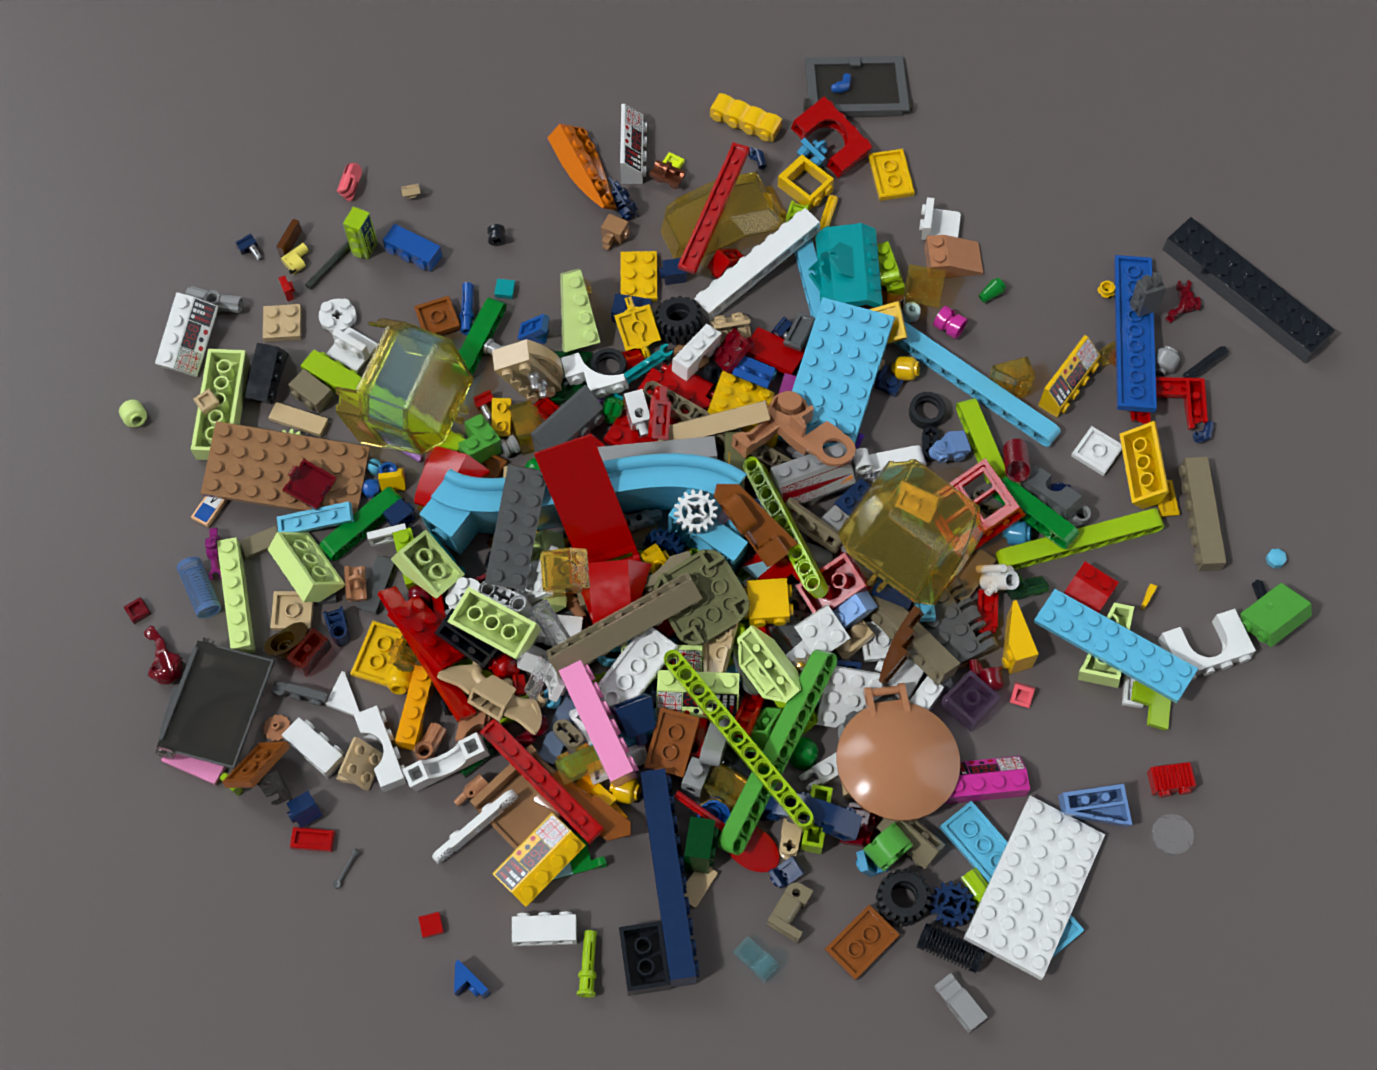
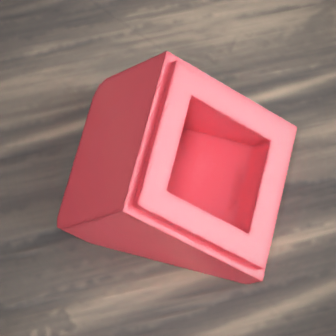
M1015 681L1010 703L1030 708L1035 687Z

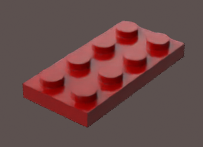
M418 595L388 612L387 616L437 672L447 669L467 657L434 634L442 621Z

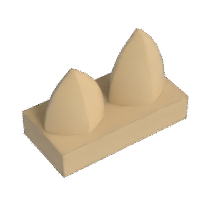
M862 619L847 631L850 639L835 649L843 659H849L875 636V633Z

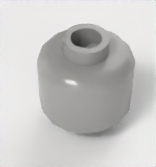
M1169 346L1159 348L1155 354V371L1161 375L1173 373L1180 361L1178 351Z

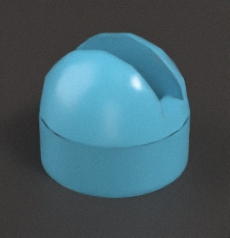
M372 458L367 462V470L371 475H378L379 467L382 464L378 459Z

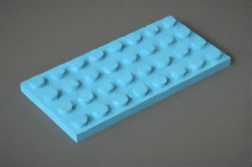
M822 297L792 389L793 392H796L806 400L808 407L812 405L814 408L812 421L806 424L805 435L828 421L856 443L895 316ZM780 435L777 437V440L786 442ZM825 443L822 448L830 447L836 443Z

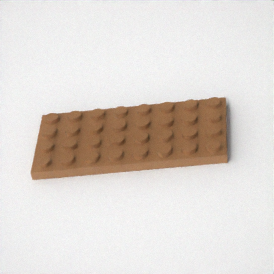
M216 421L200 494L201 496L299 512L311 510V507L282 491L290 480L289 476H287L293 466L299 467L304 458L337 477L336 482L318 508L349 501L352 503L353 514H355L359 509L370 447Z

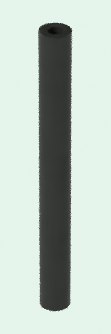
M348 241L305 284L308 289H311L350 249Z

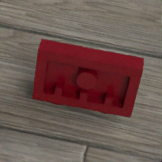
M849 803L848 807L855 809L856 814L863 816L856 840H840V842L844 845L859 846L864 849L875 839L874 832L876 825L879 824L880 816L867 812L857 803Z

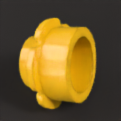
M1103 281L1097 288L1098 293L1104 298L1115 295V285L1111 281Z

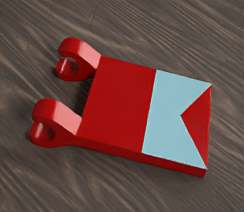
M756 552L742 564V568L756 580L781 579L793 574L801 582L790 559L786 556L774 565L767 567Z

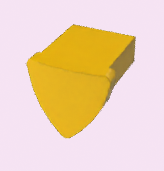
M398 468L396 472L378 474L381 492L389 486L395 491H405L404 468Z

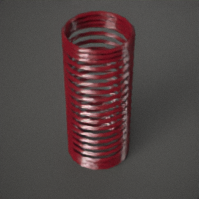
M1010 439L1003 448L1005 473L1009 480L1023 482L1029 477L1031 472L1028 447L1021 439Z

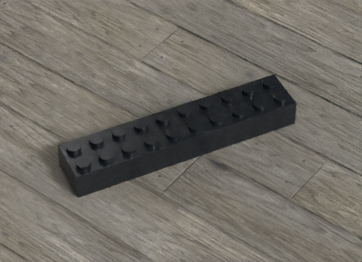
M1192 217L1167 238L1163 251L1302 362L1306 363L1329 341L1335 329Z

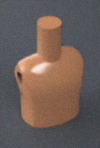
M479 773L465 785L463 792L454 800V803L459 807L468 798H474L489 783Z

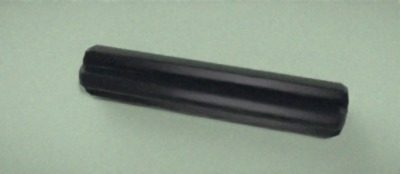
M1220 346L1183 373V378H1197L1228 355L1227 347Z

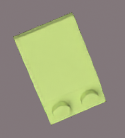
M424 530L391 558L405 576L436 599L457 582L459 578L465 575L427 530Z

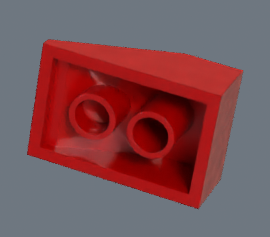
M1085 561L1066 588L1064 594L1100 613L1119 582Z

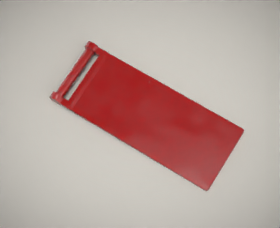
M588 434L535 452L534 456L577 560L585 563L604 562L632 552L633 556L621 560L629 559L642 562L593 435Z

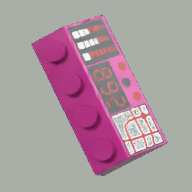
M1013 756L960 762L958 782L945 804L1027 796L1030 791L1027 769L1021 757Z

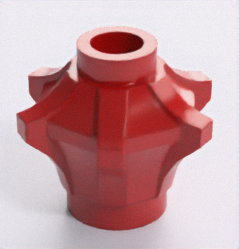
M501 652L500 655L497 654L496 658L492 657L489 661V669L500 679L512 677V675H518L520 669L517 668V661L504 652Z

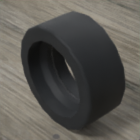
M604 348L593 355L591 370L603 375L624 374L626 372V360L619 350ZM613 359L619 363L620 367L613 374H603L598 370V364L602 360Z
M933 392L917 394L913 397L909 407L911 422L921 429L927 426L937 427L940 425L946 412V405L943 399ZM924 402L931 403L937 407L938 414L931 419L923 418L916 412L917 405Z

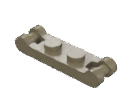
M790 497L787 500L786 507L797 528L827 550L836 554L840 549V544L846 541L847 536L801 506L796 499ZM793 510L797 512L796 516L792 515L791 512ZM829 536L834 538L833 542L828 540Z

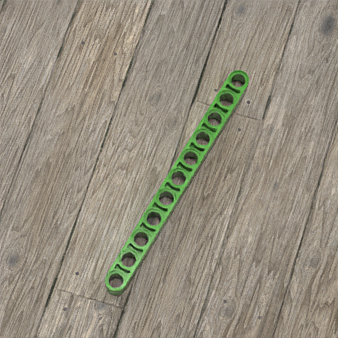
M818 649L812 652L799 677L801 691L786 703L762 751L781 775L836 667L837 657L833 653ZM763 766L759 769L758 773L766 775L770 768ZM752 772L718 838V847L734 855H740L744 851L771 796ZM778 782L772 785L773 790L775 789Z

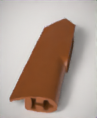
M716 484L713 497L735 528L742 535L744 534L767 567L774 565L789 553L788 550L797 545V542L739 484Z

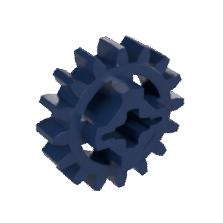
M659 527L658 531L653 529L651 533H648L643 543L646 546L645 549L656 543L662 552L664 550L667 552L669 557L673 556L674 552L676 554L686 552V549H684L686 544L680 542L682 537H676L675 531L670 533L669 528L666 531H663L661 527Z
M952 881L949 882L948 886L943 882L940 885L941 889L935 887L933 890L935 894H931L930 899L933 902H930L929 907L933 908L930 915H937L935 922L942 920L943 927L947 923H950L951 929L955 927V923L962 927L963 920L968 922L970 920L968 915H973L974 913L970 909L975 906V902L970 901L973 894L967 895L968 887L961 889L960 882L956 886H953ZM942 895L943 903L938 905V899ZM950 901L952 904L955 903L956 906L953 908V906H947ZM965 904V912L961 914L960 907Z

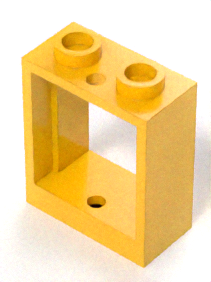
M801 155L778 176L777 186L801 205L808 204L810 211L814 206L817 207L826 195L828 196L832 193L834 178L804 155ZM804 170L822 183L811 195L792 182Z

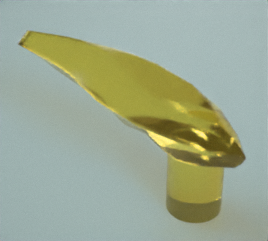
M1115 341L1098 351L1100 354L1099 360L1103 366L1110 363L1105 355L1109 354L1116 347Z

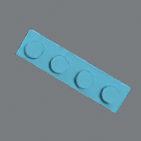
M349 501L320 507L317 510L311 509L277 517L278 532H307L354 522L352 503Z

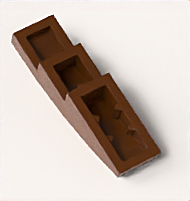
M917 606L912 608L902 622L884 659L879 682L885 687L911 656L906 649L917 637L918 634L913 628L924 616L922 610Z

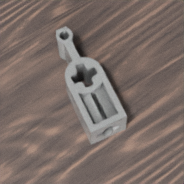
M951 973L934 986L968 1034L988 1018Z

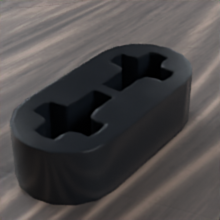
M934 426L925 427L921 436V447L927 462L936 461L928 452L929 447H932L936 441L940 440L939 431ZM928 433H932V441H929Z

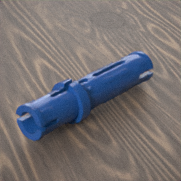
M470 282L462 284L460 332L463 335H468L474 320V284Z

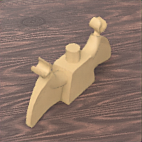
M474 661L472 665L453 666L438 672V679L458 686L469 695L467 703L498 721H501L503 716H506L520 723L531 734L536 735L542 722L540 708H543L549 699L543 697L544 692H539L535 699H524L515 696L516 689L513 687L511 679L505 678L501 680L495 675L486 678L482 674L483 668Z

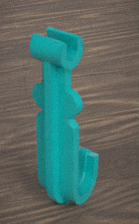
M663 344L660 350L624 373L628 385L661 362L671 359L673 350L664 353L667 351L668 344ZM618 393L610 394L623 401L624 396H620Z

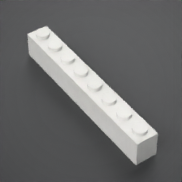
M806 208L801 212L795 213L789 222L783 223L778 231L768 235L762 244L755 246L751 253L746 257L740 258L734 267L728 268L723 276L713 280L707 289L700 291L696 295L694 300L700 305L701 312L709 320L714 319V316L720 314L820 232V222Z

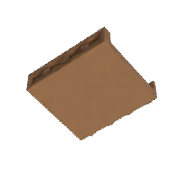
M532 745L526 748L551 775L555 773L538 755ZM511 764L470 800L472 806L481 813L482 808L486 804L493 803L508 790L513 789L518 795L517 800L514 803L511 802L512 805L510 806L509 804V807L503 809L504 812L490 823L514 850L551 813L562 823L566 821L559 814L534 802V798L539 792Z

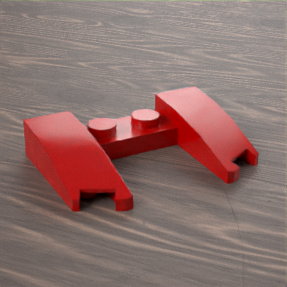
M1156 377V397L1183 398L1188 430L1194 429L1195 424L1199 422L1204 424L1208 422L1205 378ZM1129 411L1132 422L1134 420L1142 424L1151 422L1150 412Z

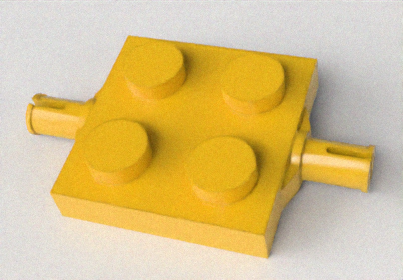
M632 296L624 298L628 309L623 313L614 315L625 350L641 348L643 357L646 359L651 356L648 346L653 342L661 340V336L651 305L634 306Z

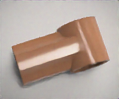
M437 723L429 725L423 738L414 748L417 761L434 758L435 752L447 733L445 728ZM424 750L429 751V754L426 756L419 755Z

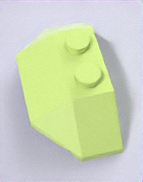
M753 625L737 638L739 644V666L762 698L787 703L801 691L798 671L773 638Z

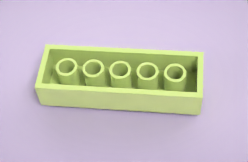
M208 349L201 393L210 389L221 405L206 415L198 407L191 451L196 460H208L216 421L240 425L250 360L245 350Z

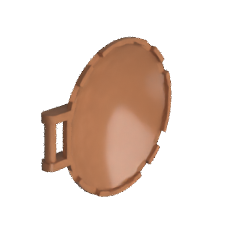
M905 683L873 689L865 687L863 692L866 708L849 721L838 742L836 764L841 783L846 792L851 795L861 808L869 813L872 812L881 816L883 819L911 821L926 817L941 807L949 799L956 787L960 774V755L957 743L951 731L939 717L919 705L909 703ZM898 694L900 699L874 703L873 697Z

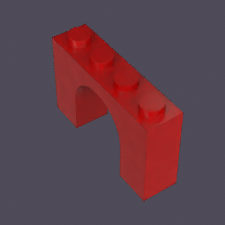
M824 96L793 121L791 129L801 140L803 138L806 139L817 129L824 127L832 128L840 133L844 140V147L833 155L827 164V167L839 179L869 154L872 145L846 119V116L835 108L832 101Z

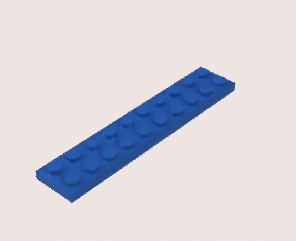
M1115 255L1114 294L1117 410L1155 413L1157 402L1154 312L1138 317L1130 306L1137 280L1142 279L1145 275L1152 276V258Z

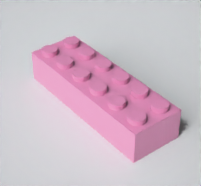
M579 660L559 670L610 782L617 788L637 778L636 771L639 769L632 756L628 757L627 755L630 750L623 737L619 738L618 736L621 734V731L614 718L610 719V716L613 714L606 701L601 700L604 695L597 682L593 683L595 676L589 665H584Z

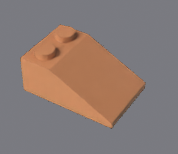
M949 235L926 236L924 250L929 279L983 275L978 242Z

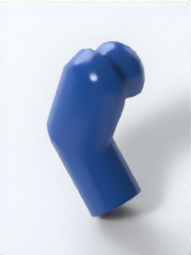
M844 74L842 81L832 84V92L843 93L848 91L852 76Z

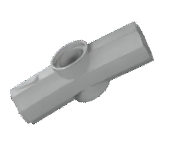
M194 286L188 287L185 295L193 296L219 306L217 313L221 311L240 313L242 311L243 299L240 296L219 294L216 290L206 291Z

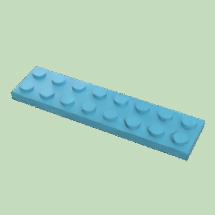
M1054 589L1034 619V623L1175 703H1178L1198 671L1197 667Z
M970 801L940 825L939 828L973 868H977L988 884L1006 847L1007 841L976 805ZM1072 915L1068 919L1053 957L1084 931Z

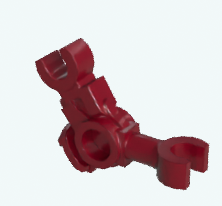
M1187 280L1186 286H1183L1181 281L1177 282L1176 289L1179 291L1180 303L1176 309H1171L1167 313L1168 316L1165 320L1170 324L1181 313H1189L1194 309L1199 311L1201 308L1200 297H1195L1194 299L1193 292H1190L1192 285L1190 280Z

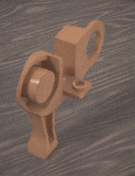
M793 391L781 392L773 397L768 407L770 420L760 422L749 432H739L733 434L732 447L744 458L759 446L768 442L776 434H779L790 446L804 456L812 454L820 462L832 467L848 464L854 458L856 452L855 443L852 439L828 421L805 435L806 424L812 421L814 408L812 405L808 407L806 400ZM840 442L847 450L844 456L833 458L826 455L822 447L825 443L837 444Z

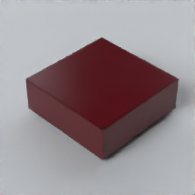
M141 596L123 607L133 624L151 615Z

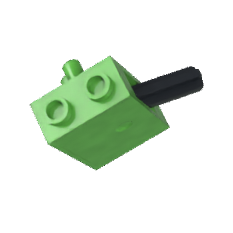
M1257 579L1252 583L1257 601L1240 613L1241 622L1246 632L1252 633L1260 642L1272 647L1312 616V606L1309 601L1283 583L1278 584L1267 593L1263 581Z

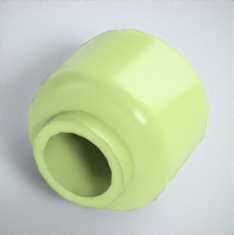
M138 400L125 401L119 408V415L128 427H139L147 419V412Z

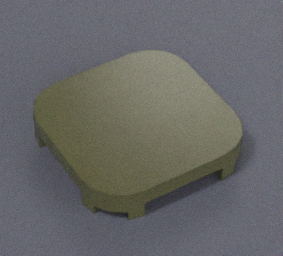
M709 549L698 551V553L672 569L662 573L654 585L655 590L687 571L690 574L703 599L699 600L696 605L688 606L681 610L678 615L667 618L679 639L689 645H701L741 622L747 616L750 609L748 595L727 560L721 553Z

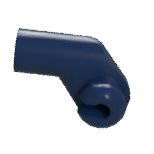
M1208 421L1204 424L1203 431L1198 433L1195 431L1192 435L1193 440L1200 444L1210 440L1213 434L1214 422Z

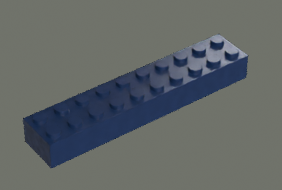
M665 768L640 772L670 987L696 984V978L700 977L698 960L694 961L693 959L696 956L695 939H690V935H693L692 918H687V915L690 914L689 898L684 897V894L687 893L686 877L681 876V873H684L682 855L678 856V853H681L679 835H675L678 832L676 814L672 815L675 812L673 794L669 795V793H672L670 774L666 775Z

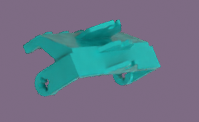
M863 223L824 227L816 234L817 261L808 268L809 271L815 272V275L811 272L809 277L820 291V303L823 297L857 307L869 305L874 308L882 306L876 228Z

